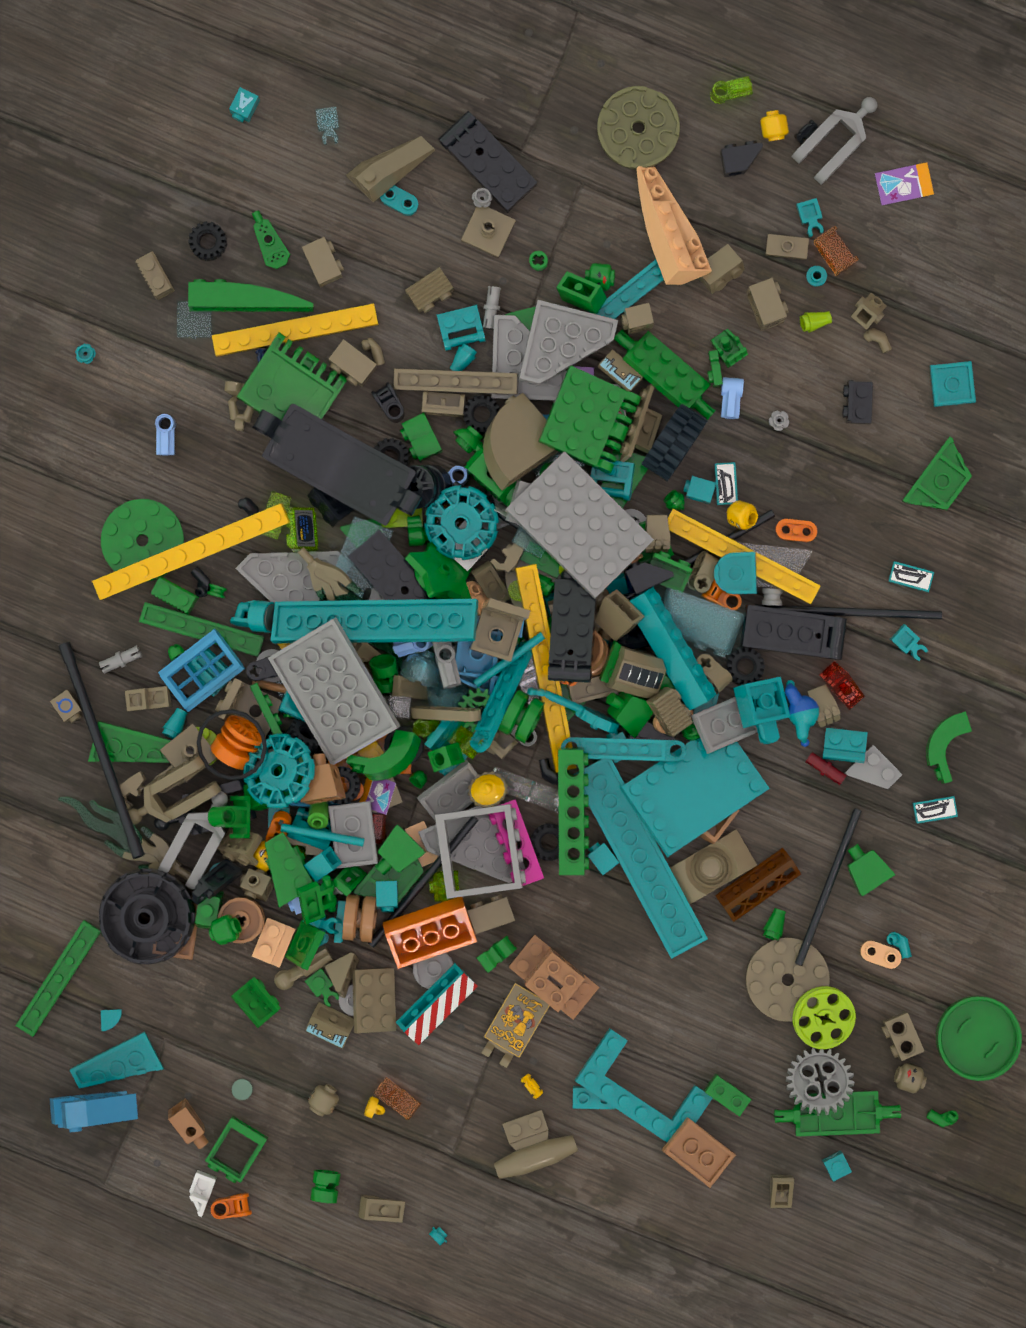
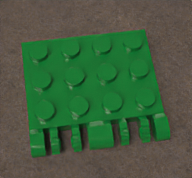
M278 332L236 398L260 413L263 409L280 420L283 419L291 404H295L322 419L346 383V377L340 374L333 386H331L330 384L337 375V372L331 371L325 382L319 377L325 371L326 363L323 362L316 373L313 374L312 371L319 361L317 357L307 351L301 361L297 363L296 360L303 350L300 346L296 348L292 358L285 355L292 345V340L290 339L286 341L281 351H279L278 348L286 336Z
M570 365L538 442L561 453L565 451L570 457L611 474L614 465L610 462H616L617 458L613 454L604 452V446L616 451L621 450L622 446L612 440H608V437L618 442H624L629 428L615 422V420L631 425L632 419L618 414L619 409L621 408L629 413H636L637 409L635 406L639 405L641 397Z

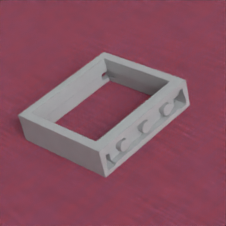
M511 804L435 815L447 899L523 888V883H526L525 870L521 871L520 862H523L522 849L518 850L517 841H520L519 829H515L514 821L517 820L516 808H512ZM505 812L515 882L456 891L446 820Z

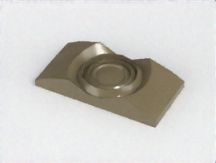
M735 829L718 839L715 844H709L671 866L670 869L688 903L691 904L754 868L757 864L739 832Z

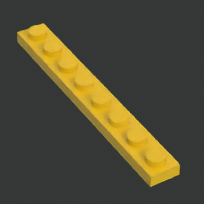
M369 304L212 335L215 355L218 357L269 347L278 332L286 336L282 342L284 344L288 339L294 342L378 325L375 305Z
M672 509L668 517L669 531L720 558L729 553L755 552L675 509ZM756 552L757 577L810 605L812 604L821 587L820 585Z

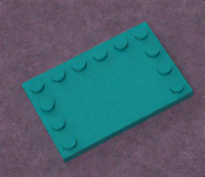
M701 738L685 744L687 753L682 760L659 761L620 788L667 858L770 789L738 742L707 754ZM679 748L671 755L679 757L682 754V748Z

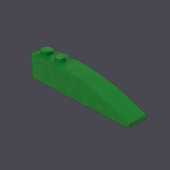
M195 279L188 284L189 311L314 312L313 303L266 287L232 283L223 279H217L214 282Z

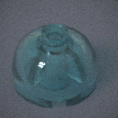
M425 650L422 653H412L405 658L401 665L400 674L412 682L417 680L422 682L421 685L436 688L441 680L438 665L434 658L435 654L431 651Z
M442 682L432 683L431 688L427 687V701L430 706L461 707L458 705V702L465 701L462 696L468 697L469 688L461 684L459 687L443 689Z

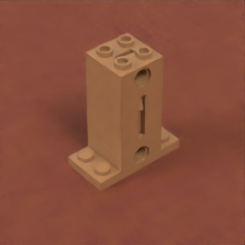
M535 934L509 965L512 971L525 980L527 988L557 1012L562 1010L573 1020L599 989V986Z

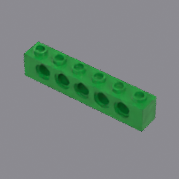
M584 748L558 749L559 875H585V870H589V857H585V849H589V836H585V828H589V815H585V807H589V795H585V786L589 785V775L585 774V765H588V753H584ZM569 765H577L579 773L576 775L570 774L568 772ZM575 785L579 788L580 793L573 796L569 794L568 787ZM571 806H575L579 809L580 814L578 816H571L568 813V809ZM571 827H576L579 829L580 835L572 837L569 835L568 830ZM571 848H576L579 850L580 856L572 858L568 851Z

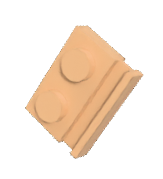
M267 918L252 957L280 968L296 929Z

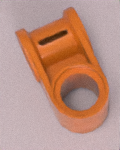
M715 579L709 590L701 595L705 600L718 605L728 612H736L742 603L740 595L729 594L723 591L717 585ZM729 597H734L737 599L738 605L731 608L726 604V600Z
M249 1193L235 1194L216 1199L211 1206L212 1216L216 1219L251 1215L252 1211L249 1210L248 1205ZM216 1204H224L226 1212L223 1214L217 1213L214 1209Z

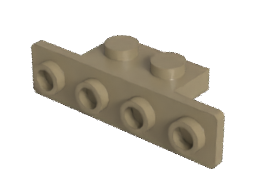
M652 384L642 388L639 393L641 400L639 405L636 406V413H632L634 419L628 427L627 440L623 443L620 453H622L620 461L625 462L632 456L634 447L645 453H648L652 448L662 418L661 414L648 409L654 390Z

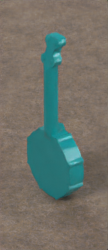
M532 687L527 690L529 695L545 696L548 700L575 711L577 717L591 724L590 727L595 730L600 728L610 733H616L619 727L618 722L607 715L555 693Z

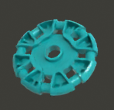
M461 485L452 486L442 490L435 503H431L427 507L425 513L427 520L424 523L425 532L430 543L433 542L437 547L436 550L442 555L451 559L462 558V560H470L479 557L486 548L489 549L493 545L498 534L496 529L499 517L497 511L494 510L496 507L488 501L487 495L482 491L470 486L469 488H463ZM460 496H467V502H460ZM447 500L450 506L445 509L442 503ZM479 503L484 508V510L481 513L475 507ZM435 517H441V524L435 523ZM461 517L466 520V528L460 529L456 526L457 518ZM483 522L489 523L488 529H482ZM442 533H443V535L448 539V540L445 541L444 543H443V541L438 537V536H440ZM476 537L481 541L477 546L472 542ZM456 543L463 544V550L456 549Z
M273 734L266 739L267 750L264 762L255 773L244 778V782L247 783V790L256 802L261 805L266 804L268 808L280 809L289 807V804L293 802H299L310 789L309 784L311 780H314L315 762L314 759H311L310 749L302 740L297 737L294 739L289 734ZM262 743L260 746L254 745V748L259 749L258 752L248 753L250 760L245 763L243 774L252 770L257 759L261 758ZM289 745L291 747L287 752L285 751V747ZM272 746L274 751L269 753L268 747ZM302 757L303 762L299 763L297 758ZM281 765L282 773L279 776H275V767ZM299 775L304 776L301 784L296 782ZM259 777L261 782L256 784L255 780ZM268 789L272 791L270 797L267 796ZM283 791H289L290 795L285 797Z

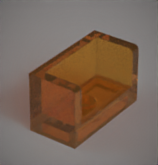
M834 226L816 238L813 244L834 274L838 276L856 264L859 259L851 254L837 234V227Z

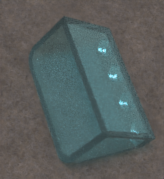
M666 587L661 601L671 613L672 619L677 628L681 630L684 640L694 643V648L702 651H705L706 648L714 650L713 654L722 658H725L726 655L730 656L745 614Z

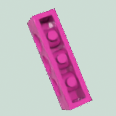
M512 800L501 805L511 804L512 808H516L517 820L514 821L515 829H519L520 847L518 850L522 849L523 858L527 861V867L524 869L526 875V883H523L524 886L541 880L544 876L517 802ZM505 812L490 813L488 815L491 824H496L498 833H495L499 845L503 844L505 849L503 853L504 860L507 865L510 864L513 871L508 832L502 825L503 820L506 819ZM510 872L512 882L514 883V874Z

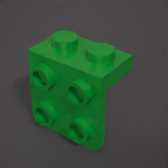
M662 551L659 554L654 553L650 564L671 571L674 574V578L659 585L682 594L693 571L690 568L691 564L680 559L678 562L670 559L671 555Z

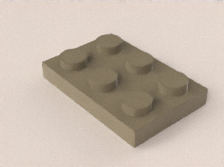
M394 968L352 970L354 1033L396 1031Z

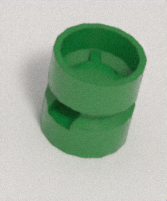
M390 654L377 655L369 662L372 679L381 693H390L393 691L394 675L399 676L396 658Z
M314 1170L312 1182L315 1186L311 1189L310 1200L321 1203H337L338 1190L336 1187L339 1186L341 1173L330 1170Z

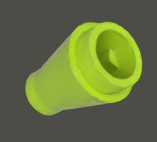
M829 311L805 312L804 315L800 316V325L804 332L808 331L810 333L832 323Z

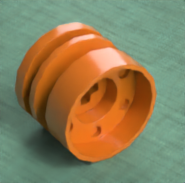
M231 715L222 726V733L216 736L210 748L212 753L226 765L244 770L245 763L250 760L248 753L258 752L259 750L254 748V745H261V735L251 721L240 716Z

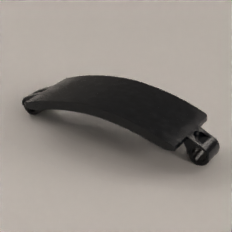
M295 404L290 405L282 420L262 409L252 426L255 430L271 438L262 454L264 459L384 526L388 525L396 509L412 516L422 500V497L408 490L416 475L413 469L359 441Z

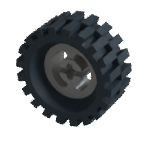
M681 404L646 455L642 465L668 482L708 420L684 404Z

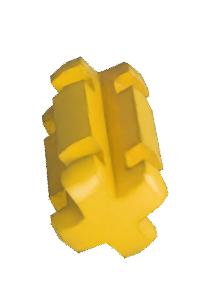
M526 1074L522 1077L521 1082L525 1083L524 1086L530 1094L534 1095L533 1098L536 1099L543 1094V1090L539 1089V1085L533 1078L531 1079L530 1074Z

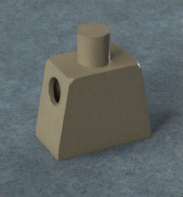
M616 589L604 597L596 617V623L602 628L601 636L604 639L617 641L629 633L645 616Z

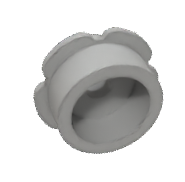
M480 188L472 194V200H474L473 203L476 207L486 208L491 204L492 195L487 189Z
M774 411L769 418L770 426L776 431L787 428L789 425L788 414L784 411Z

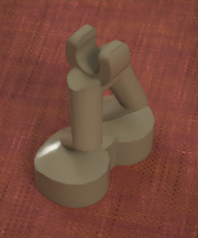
M226 381L224 391L233 395L228 401L230 419L235 421V429L237 431H244L245 422H251L254 409L247 406L244 414H239L236 404L238 398L236 396L244 384Z

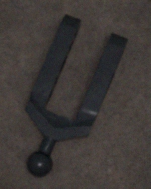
M239 779L219 786L222 792L229 794L244 790L243 785L247 783L244 782V779ZM188 793V794L182 795V799L185 798L186 796L192 794V793ZM192 809L167 823L155 818L154 825L158 830L164 831L169 828L170 824L178 822L182 824L188 813H192ZM250 810V820L256 819V812ZM195 823L190 833L197 835L209 832V830Z

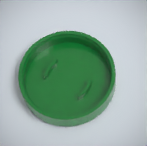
M985 996L962 998L950 1005L938 1022L936 1045L939 1055L953 1072L966 1079L985 1081L999 1077L1012 1067L1020 1053L1022 1034L1018 1020L1007 1006L995 999Z

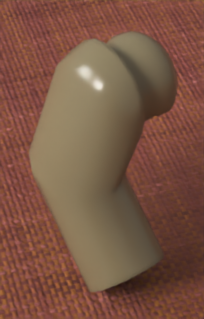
M368 338L361 342L364 351L371 349L374 363L377 366L385 363L382 349L373 338Z

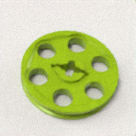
M820 986L807 991L801 996L795 1005L792 1020L797 1035L804 1043L816 1049H830L840 1045L849 1037L855 1025L856 1014L851 1000L842 991L834 987ZM837 994V1001L829 1004L827 1002L828 996ZM811 997L817 998V1004L814 1007L807 1006V1001ZM842 1010H849V1016L846 1019L839 1018V1013ZM826 1014L830 1020L822 1021L818 1016H825ZM803 1016L809 1017V1022L806 1026L799 1025V1020ZM839 1028L841 1030L840 1036L832 1038L831 1031ZM820 1032L821 1038L816 1042L811 1041L812 1033Z

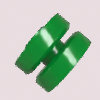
M518 690L501 721L498 731L509 735L517 725L515 739L525 744L540 720L545 702L535 698L526 708L529 695Z

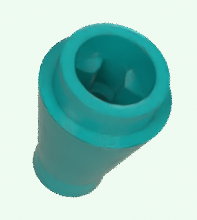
M463 343L461 347H458L450 369L452 371H463L476 358L477 351Z
M176 708L175 712L162 727L164 729L162 734L174 739L182 733L188 713Z

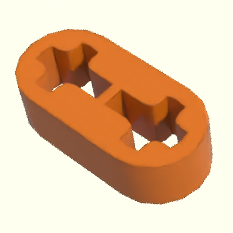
M278 811L273 815L266 834V842L273 838L275 832L282 833L281 825H278L280 820L284 821L283 824H291L292 818L289 813Z

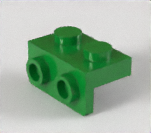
M253 977L231 997L254 1025L259 1028L278 1012L281 1007L278 1000L265 990L264 983Z

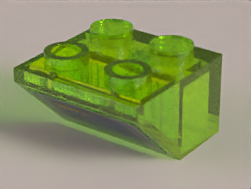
M288 508L287 516L290 523L285 525L287 528L289 527L290 534H286L287 546L293 552H298L303 547L308 552L319 551L315 508Z

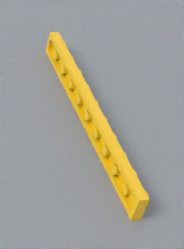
M281 503L92 582L99 599L102 600L288 524L290 521Z
M531 564L517 567L515 572L522 607L531 610L529 618L525 620L529 640L539 632L545 637L543 641L531 649L539 689L562 696L560 681H548L551 635L537 565ZM540 696L541 701L545 702L543 708L555 772H558V749L561 748V744L565 739L571 737L564 706L548 700L545 696ZM568 742L566 748H573L572 742ZM575 764L568 766V770L577 768Z

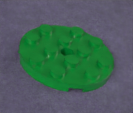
M149 499L131 500L117 507L106 519L101 533L103 555L114 571L184 543L183 528L177 516L165 505ZM146 535L148 537L147 545L139 546L137 543L138 536ZM158 576V577H156V578H154V579H151V580H149V581L158 580L160 576Z

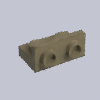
M229 828L217 848L223 854L222 857L230 860L232 863L239 862L244 866H248V864L257 866L258 861L253 857V854L263 838L259 834L251 832L250 838H230V834H233V829Z

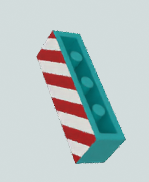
M454 963L396 1023L416 1044L420 1045L478 986L469 975Z

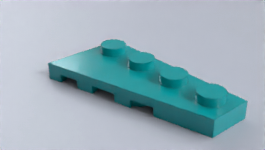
M144 1031L70 1068V1072L80 1089L111 1080H119L133 1075L145 1074L146 1072L163 1070L164 1067Z

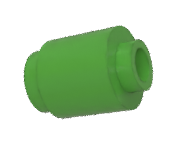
M328 803L311 804L307 818L308 825L313 829L325 828L329 820Z

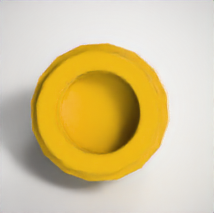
M370 1097L364 1111V1116L372 1118L374 1114L382 1115L385 1113V1108L378 1105V1098Z

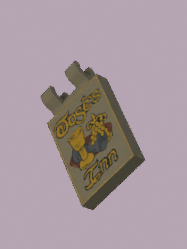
M514 983L483 1036L488 1039V1042L481 1053L489 1057L494 1047L505 1053L500 1064L507 1068L514 1055L518 1058L521 1057L550 1006L536 994Z

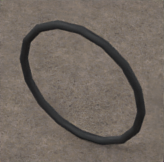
M234 709L216 712L205 720L199 729L197 737L199 756L203 760L205 767L218 777L228 780L244 779L255 773L264 762L267 750L265 733L259 723L245 712ZM233 713L247 718L256 726L261 735L263 745L261 758L252 770L243 775L229 776L219 773L208 764L202 753L201 739L203 730L211 720L223 714Z

